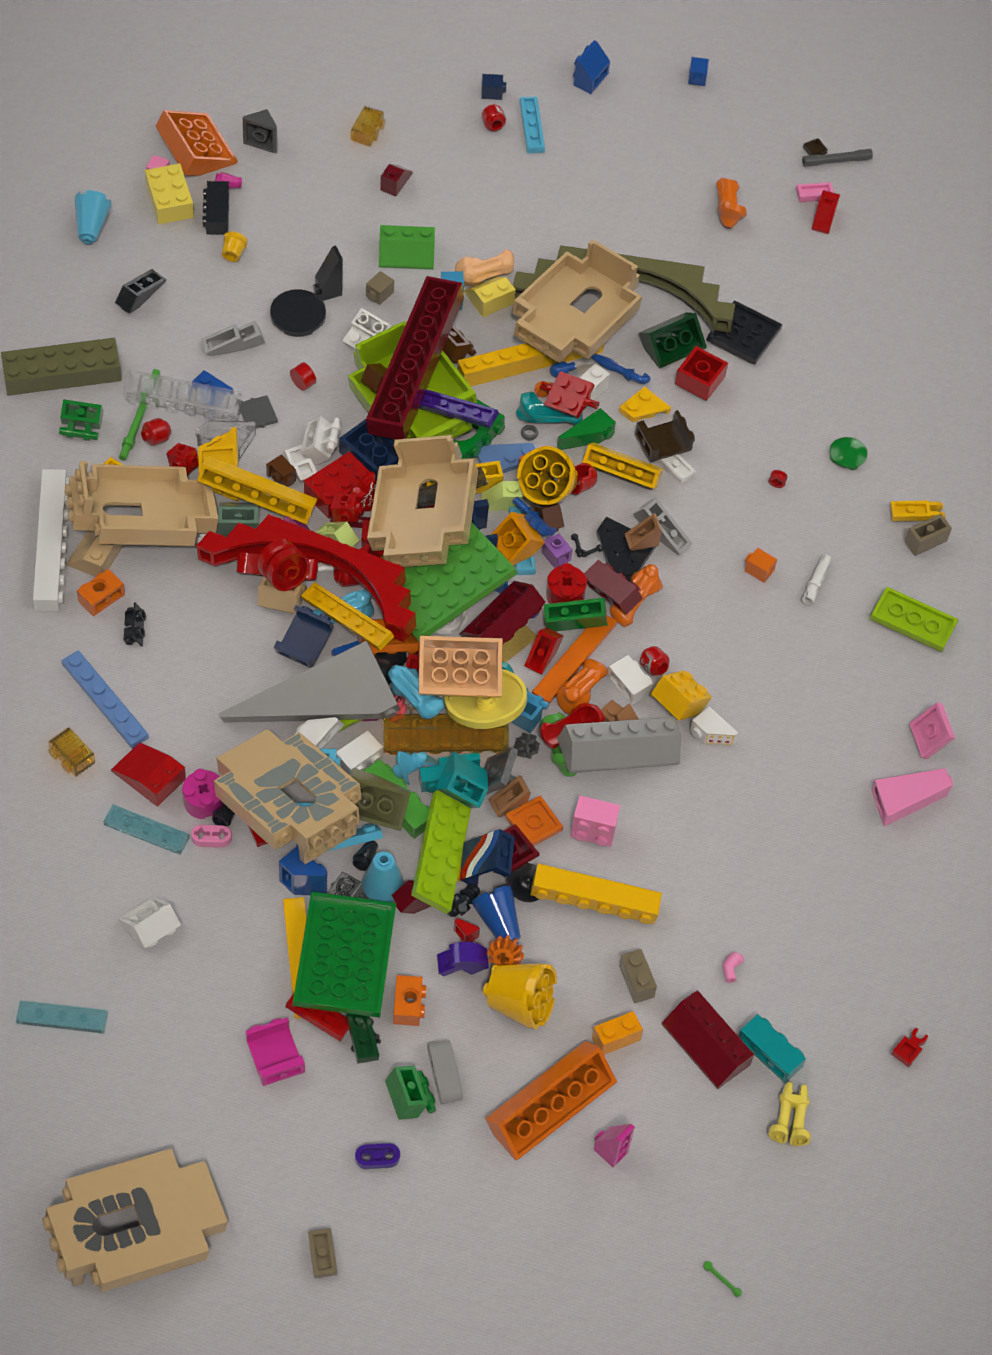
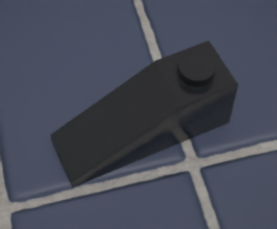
M336 245L332 246L315 275L313 290L322 301L342 296L343 258Z
M151 269L124 284L115 303L122 310L131 313L140 308L167 279Z

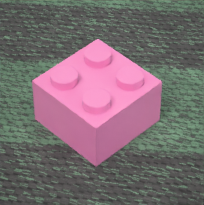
M579 795L571 837L579 841H589L599 846L611 847L621 805Z

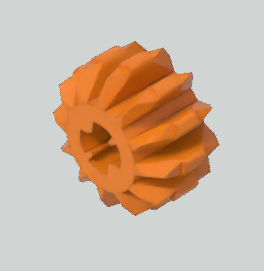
M500 935L490 943V948L487 950V955L490 956L488 963H495L494 965L521 964V960L524 958V953L522 952L523 945H517V939L512 941L509 935L505 939Z

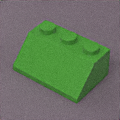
M380 225L379 268L434 270L435 227Z

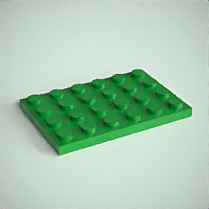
M311 891L293 1006L380 1018L396 903Z

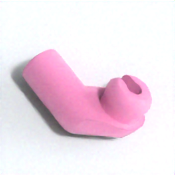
M738 952L730 953L723 963V971L727 983L736 981L734 968L744 961L743 955Z

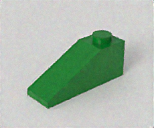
M600 408L558 436L557 448L565 450L587 446L593 442L599 444L613 437L616 422Z

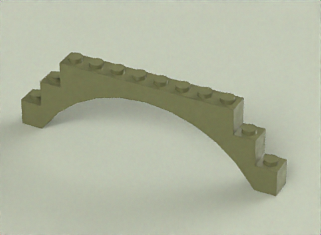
M560 245L557 260L566 251L582 260L586 257L587 249ZM619 254L638 266L637 274L640 275V282L665 289L685 300L701 314L712 330L731 333L735 304L718 301L720 285L703 283L705 266ZM538 258L534 274L516 271L513 282L515 299L556 261Z

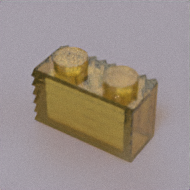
M364 106L351 129V140L367 146H371L374 141L376 142L379 130H383L385 126L384 112Z
M67 727L48 741L50 755L55 760L58 758L62 762L63 769L67 773L71 772L75 777L95 764L94 753L78 738L70 727Z

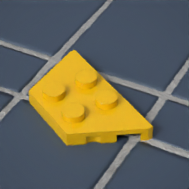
M236 427L230 428V431L221 436L218 435L211 442L204 443L198 447L199 473L208 455L239 467L238 433ZM212 487L214 493L240 502L239 497Z

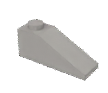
M657 497L646 502L633 514L641 523L655 513L662 529L660 542L677 555L681 554L692 544Z

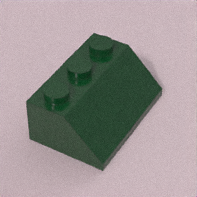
M685 312L639 332L645 351L658 368L687 357L695 346L701 349L707 348L696 313Z

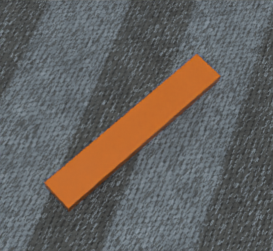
M607 615L608 626L586 628L535 687L532 694L540 695L546 702L551 703L557 696V692L562 687V684L568 682L583 665V662L592 655L614 629L617 621Z

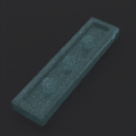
M20 1001L16 1023L104 1034L108 1010Z

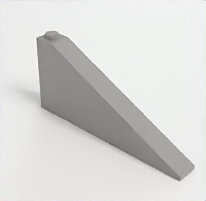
M365 641L218 713L224 723L307 721L333 717L339 720L391 718L397 714L400 708L371 647Z

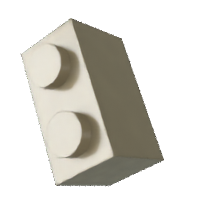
M939 514L909 528L905 543L915 556L947 542L952 527L942 514Z
M642 949L622 954L619 968L633 1002L638 1003L654 998L657 985Z

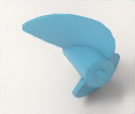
M404 749L398 751L393 771L398 778H404L407 785H410L409 774L423 765L436 766L438 761L425 752Z

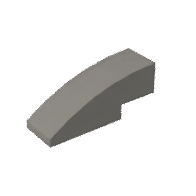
M256 321L239 328L234 324L202 338L207 355L238 352L265 343Z

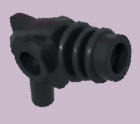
M472 883L464 890H461L460 895L459 893L454 895L452 909L447 915L456 917L458 914L463 916L471 909L469 904H472V901L479 896V887Z

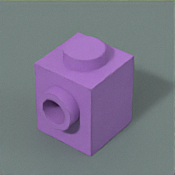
M560 533L549 536L544 540L542 554L554 568L571 561L573 549Z

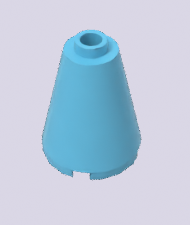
M86 190L84 194H80V191L75 195L78 238L84 244H91L98 238L111 208V199H106V195L101 192Z
M379 852L374 856L363 875L362 889L370 900L393 902L392 894L404 885V879L394 857L388 852Z

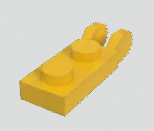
M891 501L889 505L892 521H926L939 514H942L945 518L944 512H938L943 510V503L939 501Z

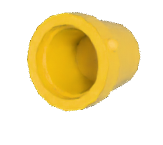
M227 232L224 234L222 257L227 261L237 262L243 250L247 248L248 240L238 232Z

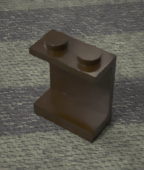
M678 410L674 412L673 421L649 428L644 420L636 424L635 436L650 463L692 450L693 442L695 441L694 433L689 430L686 419L681 416Z

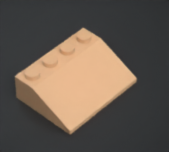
M420 636L419 695L501 698L502 639Z

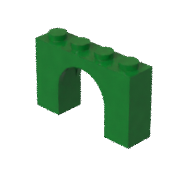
M477 399V404L490 407ZM499 413L491 428L472 423V427L477 431L473 437L462 441L454 440V442L458 443L462 459L476 458L484 445L489 446L492 440L504 431L505 416Z

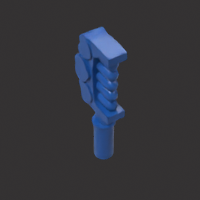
M519 497L513 499V503L526 514L524 518L529 522L530 526L544 536L554 535L557 529L549 527L539 517L540 513L532 511L531 507L527 506Z

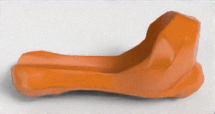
M720 178L717 181L719 217L722 225L733 228L739 220L746 217V207L737 203V191L740 189L737 181Z
M648 564L632 575L630 583L633 581L639 586V593L643 599L627 615L613 605L610 607L611 617L623 627L633 623L636 610L647 596L663 589L657 566Z
M593 659L585 660L583 662V669L578 671L568 682L562 684V687L559 688L557 692L558 706L565 713L570 715L572 710L578 707V705L589 703L591 689L601 678L608 675V669L602 663Z

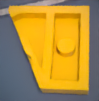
M644 386L619 407V412L631 422H636L643 418L655 417L657 413L665 412V414L671 412V407Z

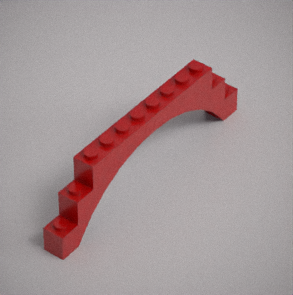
M268 514L256 529L238 523L227 537L209 531L196 545L198 560L217 566L237 560L239 552L261 554L262 550L271 542L287 539L307 558L329 564L347 573L362 584L375 599L383 615L385 628L392 632L394 639L405 642L416 628V613L407 609L411 605L410 590L403 587L406 582L405 567L330 537L323 536L312 530L305 529L297 524L282 520L279 517Z

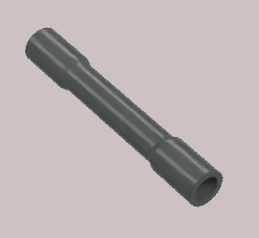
M862 149L852 152L808 155L802 157V164L806 167L825 163L869 160L873 158L872 149Z

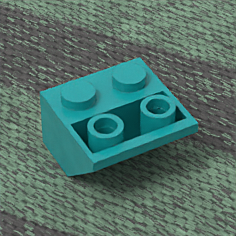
M452 752L435 789L470 808H480L488 791L487 770L456 752Z

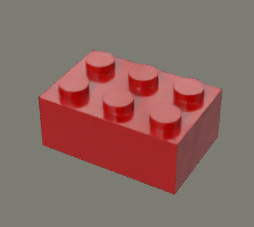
M349 451L305 479L304 494L317 498L315 506L329 519L332 515L330 507L334 495L349 494L351 489L358 485L361 476L365 472L370 471Z

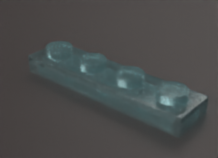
M114 804L103 821L107 827L181 855L190 838L188 833Z

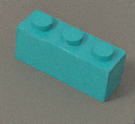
M757 1014L740 1030L739 1038L784 1083H787L803 1068L806 1060L803 1052L799 1048H794L788 1042L786 1036L778 1033L766 1018H762Z

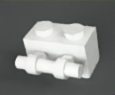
M320 416L309 421L300 453L307 458H311L312 462L316 465L329 460L338 444L337 436L341 431V420L334 418L333 423H329Z

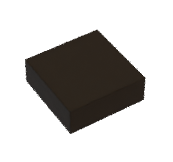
M819 138L803 144V149L808 155L827 154L828 149Z

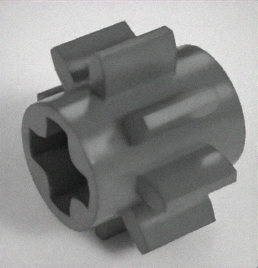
M523 732L522 736L516 737L514 748L519 751L517 755L531 759L532 755L538 754L540 743L536 741L537 736Z

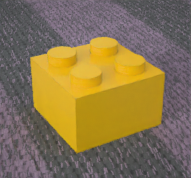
M685 670L663 675L651 693L678 721L699 715L712 698L707 689L698 684L693 679L692 674Z

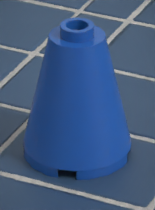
M511 886L498 887L494 889L495 892L490 894L486 892L472 901L474 909L496 939L500 935L504 939L509 935L512 941L521 938Z

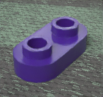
M392 1143L366 1144L360 1146L355 1152V1162L362 1169L392 1168L400 1161V1150ZM391 1155L393 1158L391 1160H387L385 1156ZM368 1156L370 1160L364 1161L362 1158Z

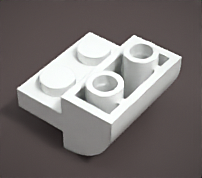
M361 308L351 322L353 326L342 341L345 345L356 350V344L392 327V325Z

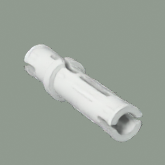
M824 554L821 555L811 580L807 582V589L802 597L804 604L813 605L817 594L821 592V585L833 562V558L830 555L825 554V557Z

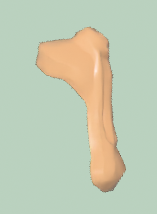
M505 249L500 255L484 260L463 257L456 263L455 271H463L464 285H478L491 277L502 274L507 275L513 272L514 255L512 251Z

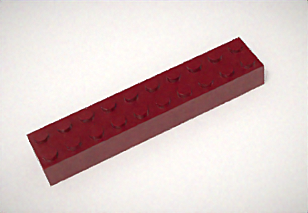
M426 276L366 417L368 434L396 440L407 438L464 299L462 282Z

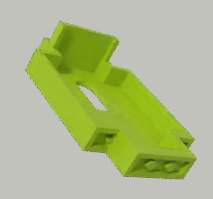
M405 321L395 324L355 345L356 351L353 353L355 365L359 370L348 375L349 385L368 412L377 393L361 381L367 364L381 363L384 367L388 368L405 328ZM442 350L427 390L477 403L475 391ZM418 408L406 439L452 435L455 438L471 430L472 423Z

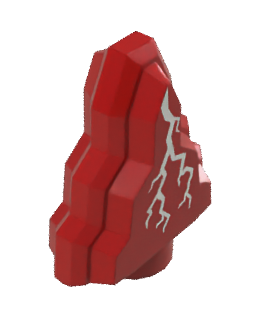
M365 472L361 476L358 485L353 487L349 493L357 494L359 501L363 505L362 514L359 516H363L365 511H372L375 495L374 485L376 482L373 472Z

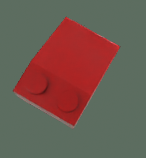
M140 742L111 769V772L157 807L186 779L185 767L170 755Z

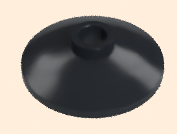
M526 863L506 877L507 886H511L514 897L528 903L540 900L530 895L537 867L531 863Z

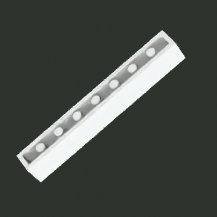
M42 469L33 594L35 611H59L60 603H63L64 600L63 591H61V587H64L65 584L62 570L66 568V560L63 558V554L67 552V544L64 542V537L68 536V527L65 525V521H68V509H66L68 496H65V484H69L66 470Z

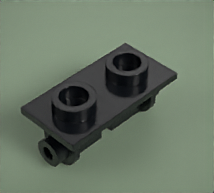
M134 602V607H129L125 611L124 625L127 628H124L123 641L126 645H133L134 642H137L140 646H143L146 614L136 602Z

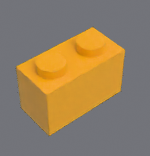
M634 1011L595 1026L592 1039L595 1045L599 1046L603 1054L606 1055L640 1041L643 1028Z

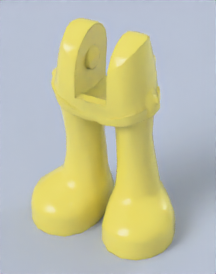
M787 1082L779 1098L781 1106L778 1123L770 1127L768 1135L778 1143L785 1144L787 1142L791 1108L795 1109V1115L790 1135V1145H808L811 1140V1134L808 1130L804 1129L806 1108L810 1103L807 1085L801 1084L799 1095L792 1094L793 1083Z

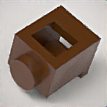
M281 454L266 464V476L268 478L272 477L274 482L289 487L296 481V469Z

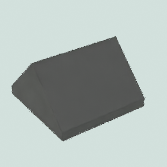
M268 109L244 116L242 118L243 144L276 154L278 152L277 125Z

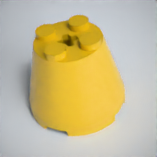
M542 446L528 452L518 466L517 479L522 493L527 499L537 504H556L569 496L577 484L578 473L571 458L564 451L556 447Z
M544 963L494 965L491 969L489 983H485L483 987V995L487 996V1003L490 1008L527 1028L537 1030L540 1025L544 1026L547 1023L554 1007L555 999L552 997L554 992L553 984L556 985L557 983L556 970L552 965Z

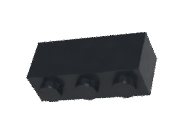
M207 181V189H203V200H206V202H203V213H206V216H202V227H206V235H224L228 232L229 181Z

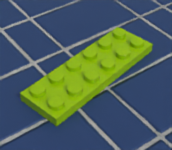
M436 790L431 799L411 896L447 914L452 909L471 808Z

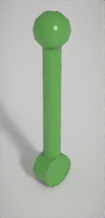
M706 1261L703 1268L705 1271H711L733 1291L734 1296H741V1289L735 1288L713 1268L712 1262Z

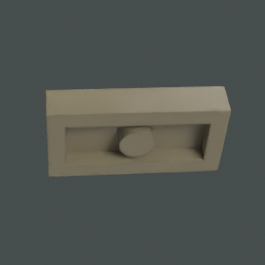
M331 1228L308 1231L314 1279L337 1275Z

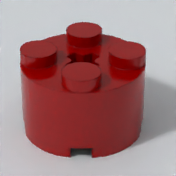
M564 563L554 568L547 578L546 598L548 603L584 600L587 577L580 569L570 563Z

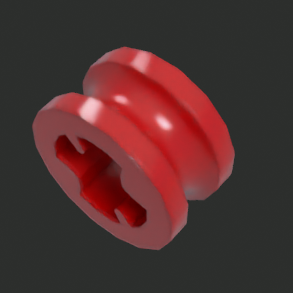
M773 470L769 478V484L775 488H783L788 476L781 470Z

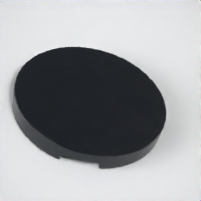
M294 289L281 293L273 300L270 307V318L272 324L283 331L284 334L302 337L312 334L313 331L323 326L326 319V307L322 299L315 293Z

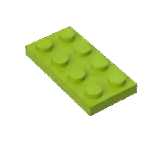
M886 587L870 617L871 620L940 652H943L959 620L890 587Z

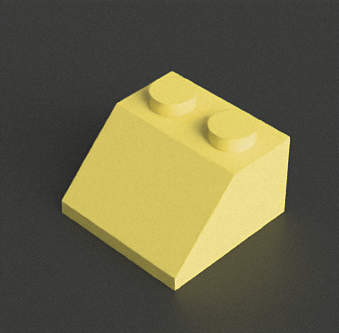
M494 277L464 290V293L482 317L513 305L515 300V288L506 277Z

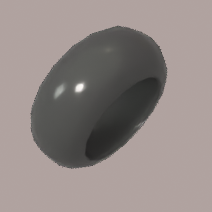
M525 425L521 429V436L525 440L532 441L537 438L538 429L534 425ZM531 430L534 434L527 435L525 431Z

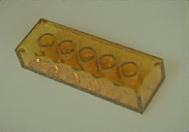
M448 713L438 714L431 719L422 718L419 714H396L391 718H383L384 753L397 755L398 751L409 752L410 754L414 752H429L431 754L456 752L460 754L462 751H471L477 754L483 751L500 753L509 749V725L505 724L490 729H475L457 723Z

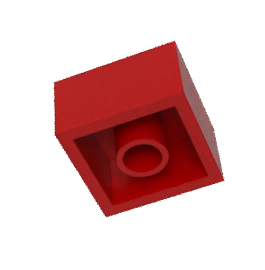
M695 346L678 368L675 385L707 401L726 377L728 362Z

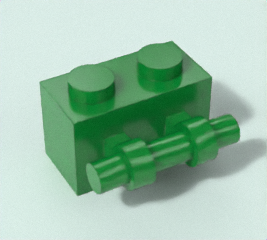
M63 399L60 419L62 424H68L67 428L60 427L59 434L66 435L68 438H73L74 436L88 441L90 439L98 440L99 432H92L91 429L101 428L102 405ZM74 426L85 427V430L74 429Z
M414 1065L394 1067L385 1083L398 1120L418 1118L425 1107L428 1113H434L436 1111L434 1105L436 1101L434 1096L430 1094L429 1082L427 1077H424L423 1072L416 1071Z

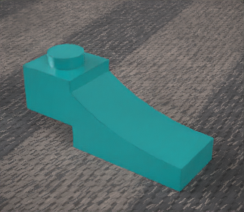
M479 752L461 755L480 766ZM450 756L438 758V765L419 768L421 792L433 793L436 791L435 788Z

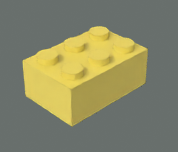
M180 163L145 170L146 187L158 225L194 218L193 201Z

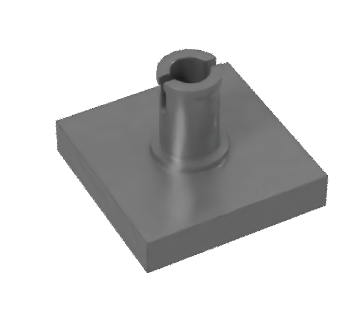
M511 747L487 758L484 767L487 770L488 791L486 795L507 786L516 779L511 774L518 753L514 748Z

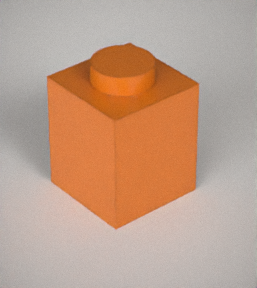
M757 548L754 553L750 552L746 557L745 572L765 583L775 571L778 559Z

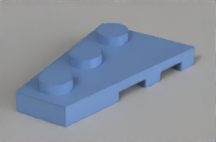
M533 443L484 445L476 458L479 463L500 461L502 471L506 473L518 469L519 458L536 448Z

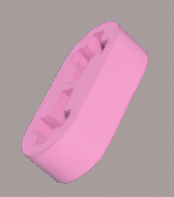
M198 825L191 832L193 844L199 847H226L232 840L231 830L226 826ZM199 833H203L202 839H198ZM223 833L225 834L224 839L221 840L220 834Z

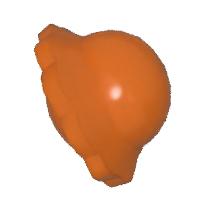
M546 381L538 382L534 387L536 396L544 398L549 395L548 391L540 389L541 382L551 385L553 383Z

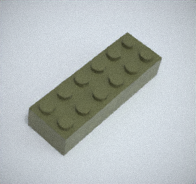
M115 337L1 352L7 396L122 381Z

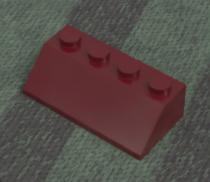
M514 580L459 635L472 638H501L503 645L505 642L510 641L514 637V633L519 628L524 627L533 615L541 611L546 601L534 585Z
M698 990L682 1000L661 1024L717 1090L751 1066L754 1057L753 1052Z

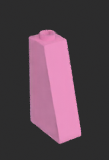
M946 768L875 780L872 793L883 826L889 825L948 796L953 786L952 777L948 775Z

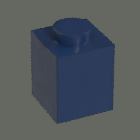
M482 74L481 99L502 100L507 86V82H503V75Z

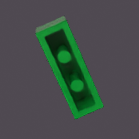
M604 598L544 604L546 626L554 631L608 626Z

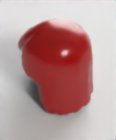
M588 463L574 466L578 476L576 487L571 494L578 495L594 487L597 483V472Z

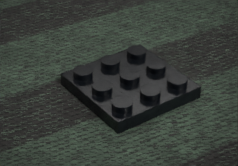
M734 300L735 309L731 333L711 330L707 336V341L755 365L780 332L783 324Z

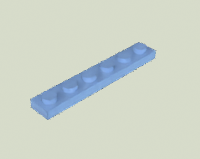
M79 650L61 660L64 668L131 749L139 742L142 743L149 739V734Z

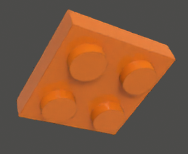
M541 795L505 815L508 823L511 826L516 824L533 846L563 831V825Z

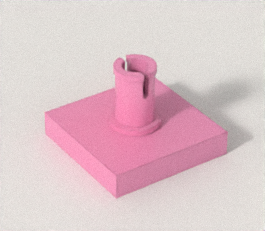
M935 703L909 723L921 758L928 759L955 739L942 703Z

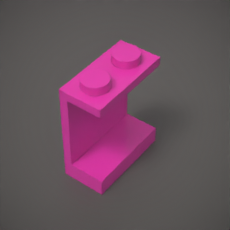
M288 1017L274 1019L269 1024L262 1026L255 1025L245 1031L246 1042L262 1086L305 1073V1062L297 1051L289 1029Z

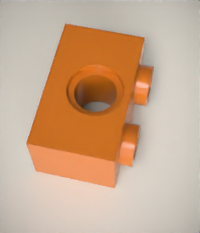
M109 569L97 574L93 580L81 585L77 590L78 602L93 617L125 595L124 584Z
M397 975L393 1024L419 1026L420 1018H424L425 1005H421V998H426L427 985H422L423 977ZM411 998L414 999L415 1002L408 1003L405 1000Z

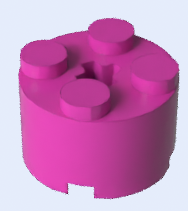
M197 769L185 779L182 787L183 803L186 811L191 816L198 819L213 817V812L224 804L215 794L214 780L220 777L216 773Z

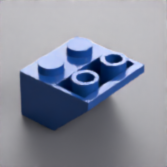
M596 40L587 45L584 52L575 59L574 65L576 67L573 73V86L592 94L609 74L610 60Z
M298 846L279 860V881L293 895H311V891L327 894V870L322 864H317L314 860L304 864L300 860Z

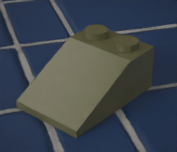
M353 768L350 776L360 784L362 800L355 804L359 808L360 820L401 831L411 791L373 773Z

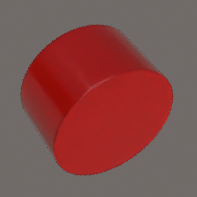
M305 362L290 370V377L300 390L304 391L316 383L315 373Z

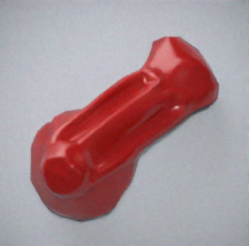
M582 703L573 709L569 716L555 723L544 722L539 730L545 744L549 748L556 749L559 746L557 738L565 725L604 722L605 716L597 705Z

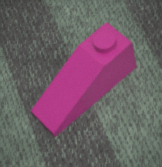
M632 1124L610 1126L606 1131H600L594 1139L595 1145L593 1150L614 1167L628 1154L635 1126Z

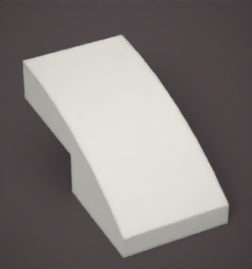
M302 444L284 450V455L287 461L296 469V477L300 482L317 472L311 458H307L300 453Z

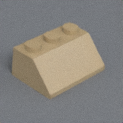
M87 530L68 560L67 566L96 577L97 574L103 573L111 567L124 544H99L98 536L94 535V531Z

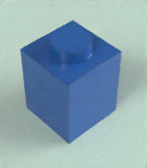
M691 58L688 84L705 86L709 59Z

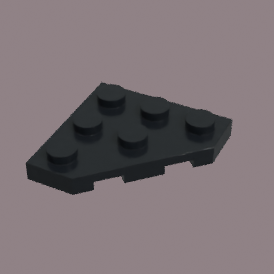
M606 516L596 533L598 541L600 540L604 548L602 552L605 561L614 568L617 574L621 572L627 578V581L630 582L632 575L642 569L656 547L630 550L625 533L631 530V528Z

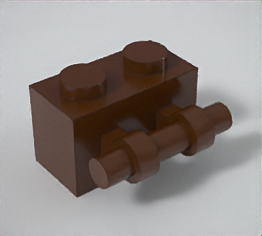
M453 325L443 348L446 356L452 363H458V360L465 359L467 353L470 356L476 354V350L473 348L474 345L467 341L464 334Z

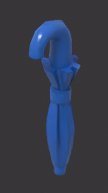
M598 354L591 356L602 367L623 374L628 382L634 380L638 383L646 384L651 379L646 373L640 376L635 373V369H625L619 366L611 358Z

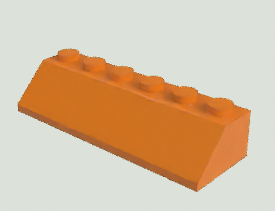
M585 1041L487 1116L485 1120L494 1137L515 1160H518L617 1083V1080L601 1048Z

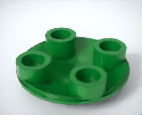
M841 437L836 439L830 446V460L850 470H857L867 459V449L858 439Z

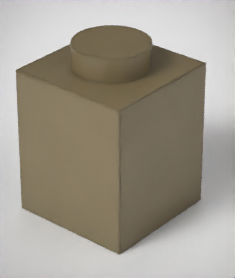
M379 271L366 283V296L371 301L381 305L394 293L395 280Z

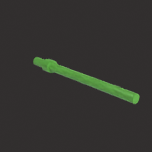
M154 369L128 435L122 442V450L119 455L120 460L125 461L129 451L133 449L135 444L134 438L160 375L158 369Z

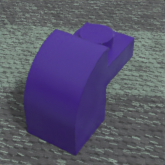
M453 943L449 945V950L437 954L438 972L442 976H447L459 970L473 975L489 968L487 948L477 943Z

